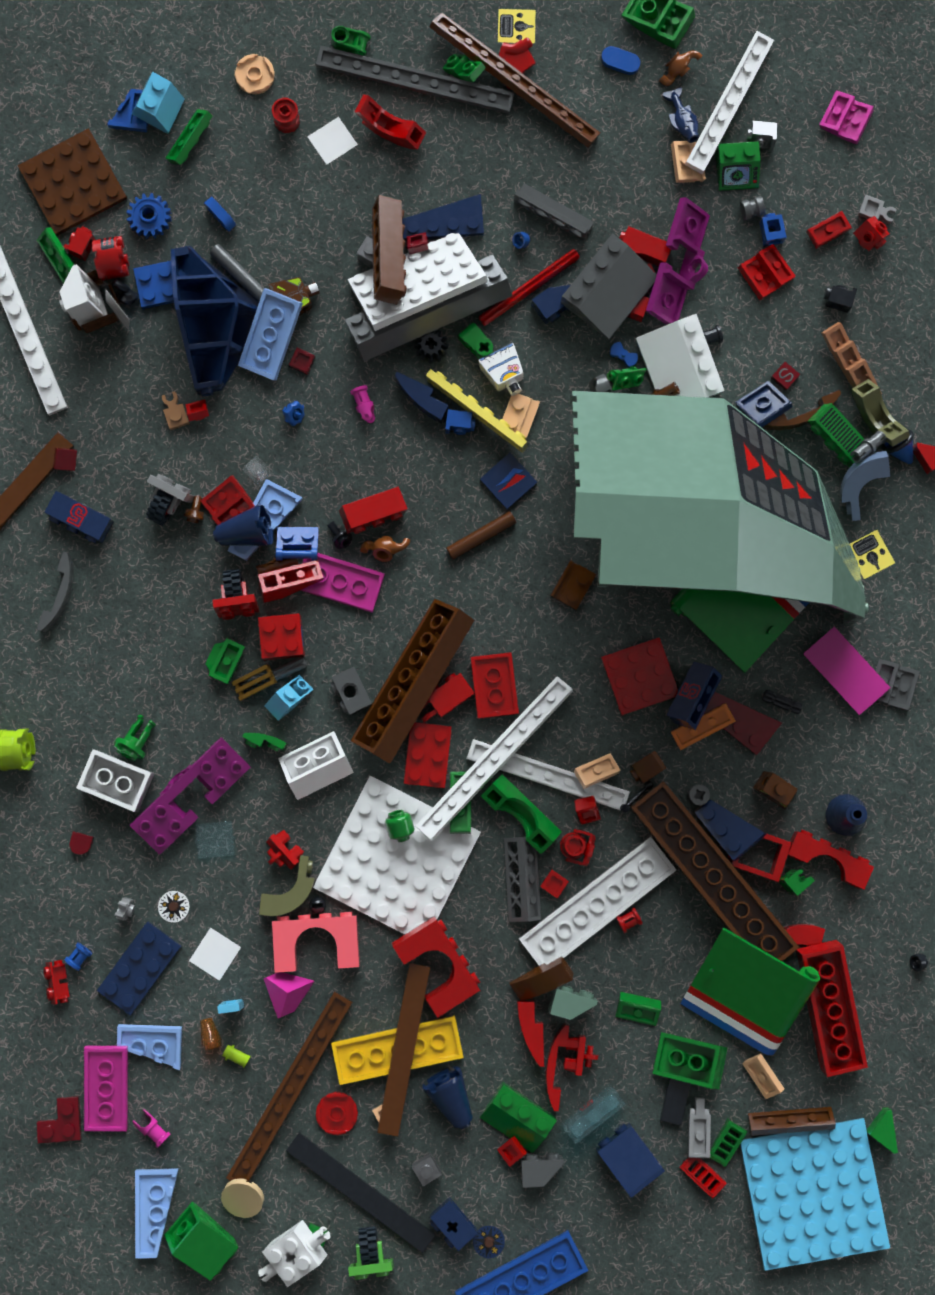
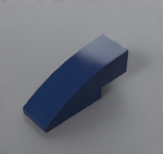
M396 372L395 380L407 398L427 416L442 424L448 411V405L432 397L434 389Z

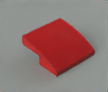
M774 244L761 250L756 256L738 266V270L759 300L767 297L796 277Z
M233 475L200 500L213 516L211 518L217 525L255 506Z

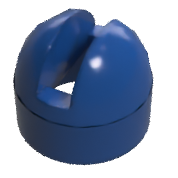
M516 232L512 238L513 245L518 249L527 247L530 242L529 235L525 232Z

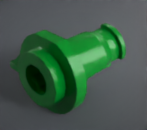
M142 715L137 716V721L131 726L124 739L117 737L114 741L116 751L131 761H136V759L143 760L146 754L141 749L149 738L152 728L156 726L150 720L139 739L135 738L134 736L144 721V716Z

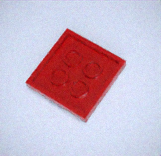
M660 637L601 657L621 716L676 697L678 688Z

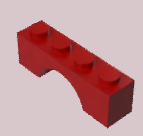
M802 829L801 832L794 831L790 840L792 843L788 856L803 863H808L812 858L819 855L829 856L840 868L841 881L858 889H865L874 869V866L869 865L870 861L861 856H858L856 859L850 856L851 852L839 847L837 850L831 847L832 843L820 838L818 841L812 838L813 834Z

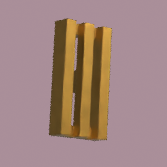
M269 664L232 682L233 686L236 687V693L239 694L238 698L240 701L277 683ZM264 671H267L266 674H264V675L258 677L257 679H255V680H253V681H251V682H249V683H247V684H245V685H243V686L240 685V683H242V682H244V681H246V680H248V679H250V678H252V677H254V676H256V675H258V674H260V673H262V672H264ZM270 678L271 681L244 694L243 690Z

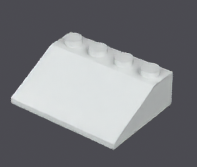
M697 314L680 319L636 338L654 390H660L672 382H676L675 386L678 385L680 394L675 396L709 398L724 391Z

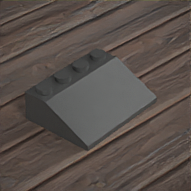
M612 233L562 295L561 304L609 340L654 284L657 274L625 242Z

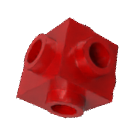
M873 216L867 219L853 234L859 240V244L864 249L870 251L874 248L877 250L887 242L885 238L890 233L887 231L886 225Z

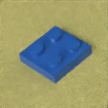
M171 261L133 268L142 309L174 303Z

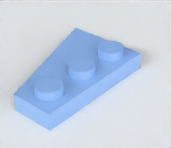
M119 1024L117 1026V1046H128V1052L154 1059L155 1062L165 1063L173 1066L174 1069L180 1070L182 1027Z

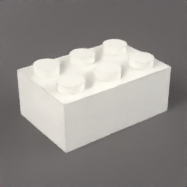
M93 749L76 788L133 812H139L154 773Z

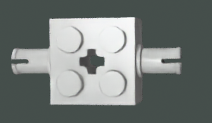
M301 1220L271 1241L262 1251L270 1263L259 1269V1277L265 1274L266 1276L261 1280L267 1282L278 1274L285 1285L289 1287L317 1268L328 1254L320 1244L330 1239V1232L328 1231L324 1234L323 1232L327 1228L321 1227L312 1234L305 1222Z

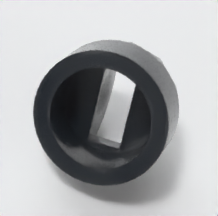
M315 897L311 899L309 908L313 913H322L326 908V902L323 898ZM322 903L323 907L312 908V904Z
M918 953L910 957V965L913 970L921 971L928 966L929 962L924 954Z

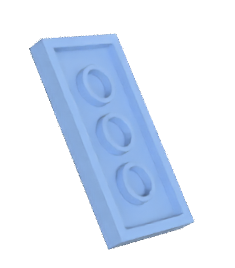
M264 288L238 366L271 380H277L303 303Z

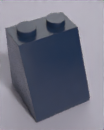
M623 1123L615 1129L614 1132L616 1134L610 1138H603L598 1143L599 1147L596 1150L632 1198L665 1172V1170L630 1123L627 1125Z

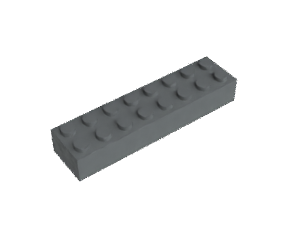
M490 255L477 261L484 271L488 282L377 331L373 329L364 311L345 319L351 338L363 361H367L512 297L508 278L495 257Z

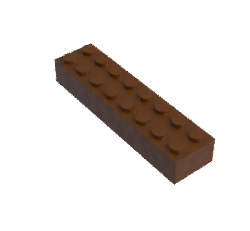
M434 599L353 735L351 742L390 764L475 620L460 609Z

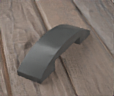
M64 551L57 571L64 574L56 600L51 612L43 610L37 630L43 633L47 632L60 618L71 595L74 578L73 561L71 555Z

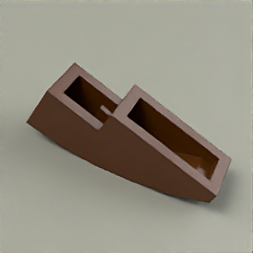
M561 956L547 965L545 963L541 964L509 984L520 1001L542 995L572 981L573 972Z

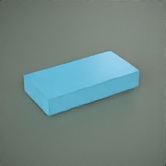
M243 1000L223 1001L217 1006L218 1014L240 1011L244 1008Z

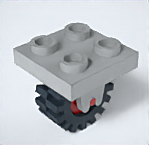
M150 474L147 482L156 488L149 501L151 505L148 507L146 518L163 526L167 519L170 518V515L174 514L181 500L192 503L194 496L190 494L191 490L177 483L175 486L172 485L173 480L164 475L158 474L156 477Z

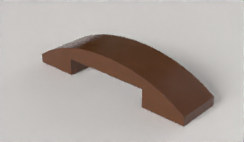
M837 390L821 397L818 401L819 407L788 421L783 413L763 426V428L767 430H787L805 425L823 404H834L841 395V391Z

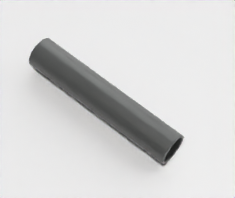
M220 244L215 245L209 254L259 303L264 288Z

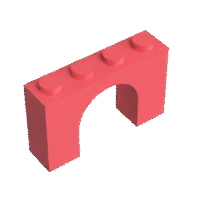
M340 912L338 917H331V913L319 914V918H311L310 914L298 915V919L290 920V916H277V921H272L275 973L297 971V940L305 930L313 927L323 928L334 937L337 945L338 968L360 966L357 915L352 916V912Z

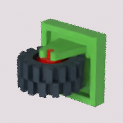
M376 1226L359 1228V1244H356L357 1263H352L348 1267L349 1277L354 1276L355 1280L368 1278L367 1276L376 1273V1277L388 1276L390 1271H393L394 1261L393 1258L384 1259L382 1241H378Z

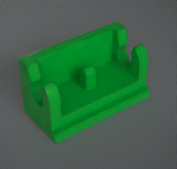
M791 869L780 877L779 883L790 895L798 896L815 880L811 876L808 878L804 875L798 876L802 874L803 870L796 871V869Z

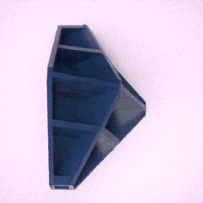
M191 246L171 249L173 298L192 380L198 395L211 396L214 394L213 392L223 390L239 364L259 303L250 294L204 260Z

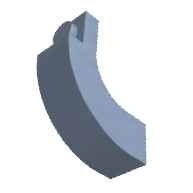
M887 451L867 455L860 463H853L844 475L840 490L842 503L846 502L847 515L851 514L852 521L861 520L859 493L862 487L873 479L890 477Z

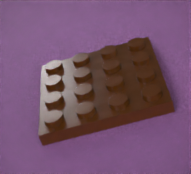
M89 128L17 165L56 236L128 199Z

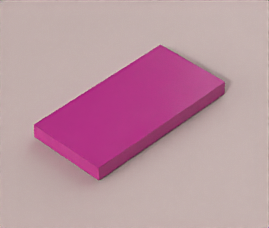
M318 553V562L324 579L300 591L373 613L385 573ZM303 559L302 564L311 562V559Z
M835 627L803 654L858 715L862 714L891 688Z
M85 1046L84 1131L127 1132L128 1046Z

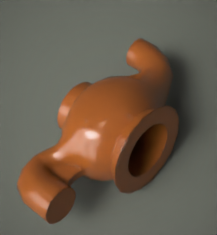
M694 50L679 54L678 51L665 65L668 67V74L666 76L663 75L659 81L665 86H670L678 75L683 77L690 69L687 65L692 58L699 60L703 55Z
M382 536L374 542L370 540L363 542L360 551L367 553L368 550H373L374 558L382 562H388L394 554L408 547L410 539L404 538L402 543H396L391 537Z

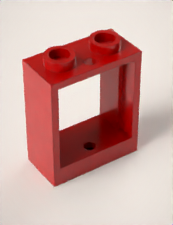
M769 834L762 838L779 844L770 873L738 863V860L734 861L729 855L727 856V859L734 868L779 882L792 842Z

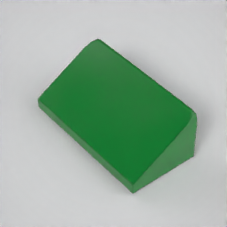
M620 992L615 1017L656 1026L661 1012V1001Z

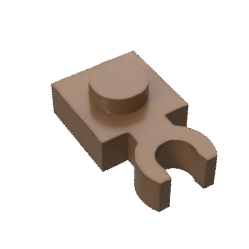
M175 391L172 392L174 396L172 401H167L165 395H162L164 404L169 407L163 411L170 430L190 424L183 403L177 405L178 396Z

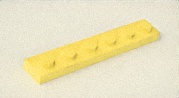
M430 369L426 374L427 381L467 412H472L475 418L523 453L528 447L527 438L522 433L512 431L510 425L505 420L500 419L499 421L496 419L494 413L489 408L484 407L483 409L478 405L479 402L473 396L469 395L467 397L462 393L463 390L457 384L453 383L451 385L447 382V378L441 372L437 371L435 373Z

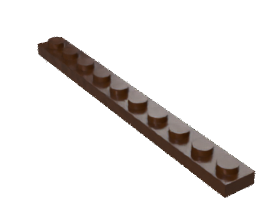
M441 13L431 22L429 27L438 35L463 52L471 60L482 62L486 67L485 71L513 90L580 143L589 148L600 135L598 130L445 14Z
M334 991L226 1179L230 1181L246 1179V1182L250 1180L352 1004L351 1000Z

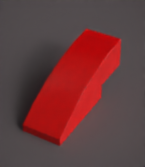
M533 1000L517 1001L518 1018L525 1042L538 1065L544 1067L543 1022H535Z

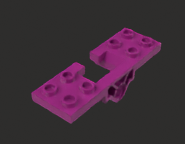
M686 197L679 199L666 242V246L671 250H678L679 244L687 248L680 273L678 274L673 271L672 266L668 263H660L646 308V312L666 325L679 320L687 290H694L695 284L708 272V264L703 259L705 252L700 247L710 215ZM701 265L700 270L695 273L696 268Z
M220 737L197 761L176 774L160 793V796L130 824V827L160 855L199 818L191 809L187 813L184 812L173 799L197 778L209 790L204 796L213 804L251 768L250 765Z

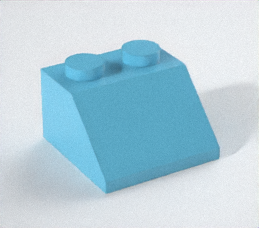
M152 72L132 115L168 134L184 102V97L169 80Z

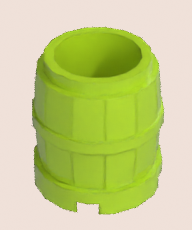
M18 729L17 731L0 730L1 771L19 769L20 771L30 770L33 767L34 761H31V755H35L36 748L32 732L28 733L30 729Z

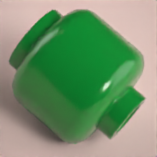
M402 809L390 812L385 820L387 833L391 839L404 842L409 840V836L414 833L415 828L411 815Z

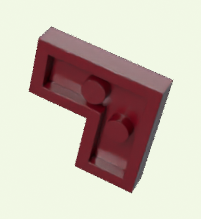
M79 1096L57 1098L58 1119L37 1121L38 1143L82 1139Z

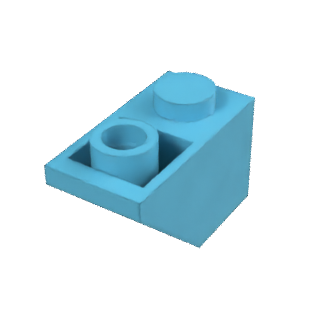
M298 675L275 692L265 704V707L279 721L310 694L313 688Z

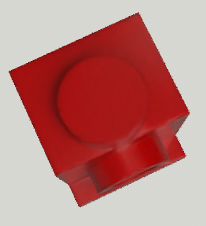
M81 226V228H77L76 232L71 234L69 245L65 244L64 249L68 254L86 261L92 249V241L96 239L91 230Z

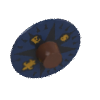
M494 1226L480 1228L478 1234L473 1238L475 1251L484 1258L498 1256L505 1245L502 1232Z

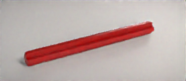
M572 249L513 291L512 297L498 302L479 316L481 324L483 326L488 325L576 262L580 257L578 252Z

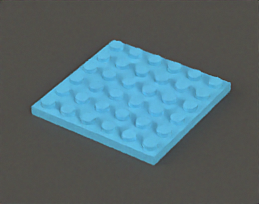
M864 1118L837 1122L835 1129L769 1134L743 1139L740 1148L763 1269L765 1271L890 1248Z

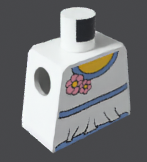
M513 343L479 359L481 371L497 391L507 388L511 396L517 395L522 391L518 382L523 380V370Z

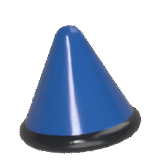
M909 430L910 437L893 447L887 442L884 443L882 451H887L888 454L907 464H912L913 431Z

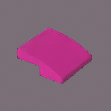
M836 90L819 126L846 141L858 144L874 111V106L856 101L855 96Z

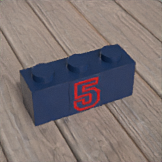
M55 491L44 512L49 516V521L57 525L61 522L66 524L67 530L78 534V532L85 534L84 538L94 544L96 541L103 543L114 523L111 518L58 491Z
M693 662L672 705L669 707L667 716L677 725L696 730L722 675L712 666Z

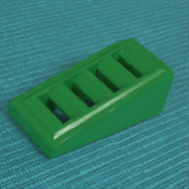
M727 1119L710 1148V1158L726 1167L748 1131ZM730 1129L734 1130L738 1133L737 1137L732 1135L728 1131ZM727 1136L734 1140L733 1144L724 1140V1137ZM721 1143H723L724 1145L728 1146L730 1149H729V1151H726L725 1149L721 1148L719 1145H720ZM718 1150L725 1154V1158L723 1159L716 1155L715 1151Z

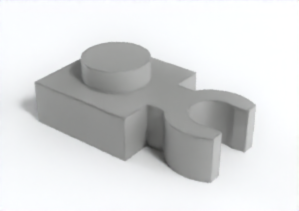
M865 195L858 216L866 219L875 216L877 219L881 218L884 223L891 224L893 219L889 218L887 213L895 214L896 209L894 207L885 208L883 207L885 201Z
M124 897L118 902L119 906L114 915L117 919L124 921L128 917H132L135 905L132 904L133 899Z

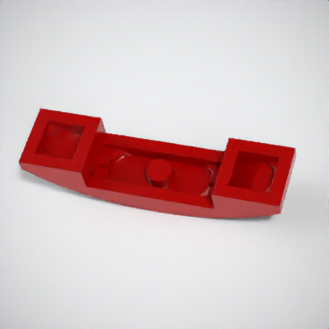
M565 1023L556 1033L546 1061V1088L554 1111H559L561 1095L560 1087L553 1086L558 1046L567 1047L569 1025Z

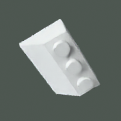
M77 264L72 266L60 290L62 298L60 305L63 311H67L70 317L77 321L79 326L108 315L99 286Z
M334 731L278 758L287 782L297 800L354 773Z

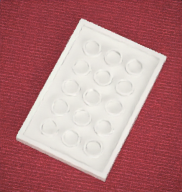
M459 233L448 234L446 237L430 242L428 244L429 250L410 255L409 253L404 254L406 256L404 270H406L404 285L407 286L404 298L401 297L397 305L374 300L373 268L348 279L350 287L375 331L488 282L484 271Z

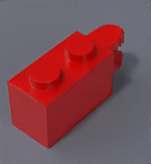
M453 673L445 679L446 683L441 687L436 685L425 704L427 706L430 703L434 710L423 716V722L428 721L436 714L442 718L475 694L461 673L458 675Z

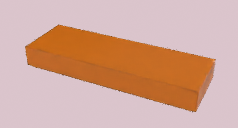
M724 703L703 714L696 730L680 726L671 731V734L680 750L736 722L727 704Z

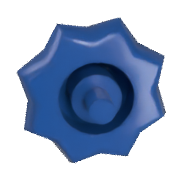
M298 401L288 404L282 410L283 415H285V421L291 426L301 423L302 418L305 416L304 406Z

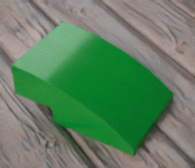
M630 0L621 16L643 33L671 48L677 49L695 18V12L693 7L676 0Z

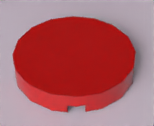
M337 1091L328 1093L317 1105V1123L328 1134H345L353 1128L357 1121V1105L352 1097L346 1093Z

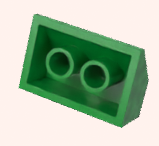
M504 1082L501 1083L480 1116L482 1120L510 1139L515 1136L520 1144L531 1153L545 1140L557 1121L554 1115Z

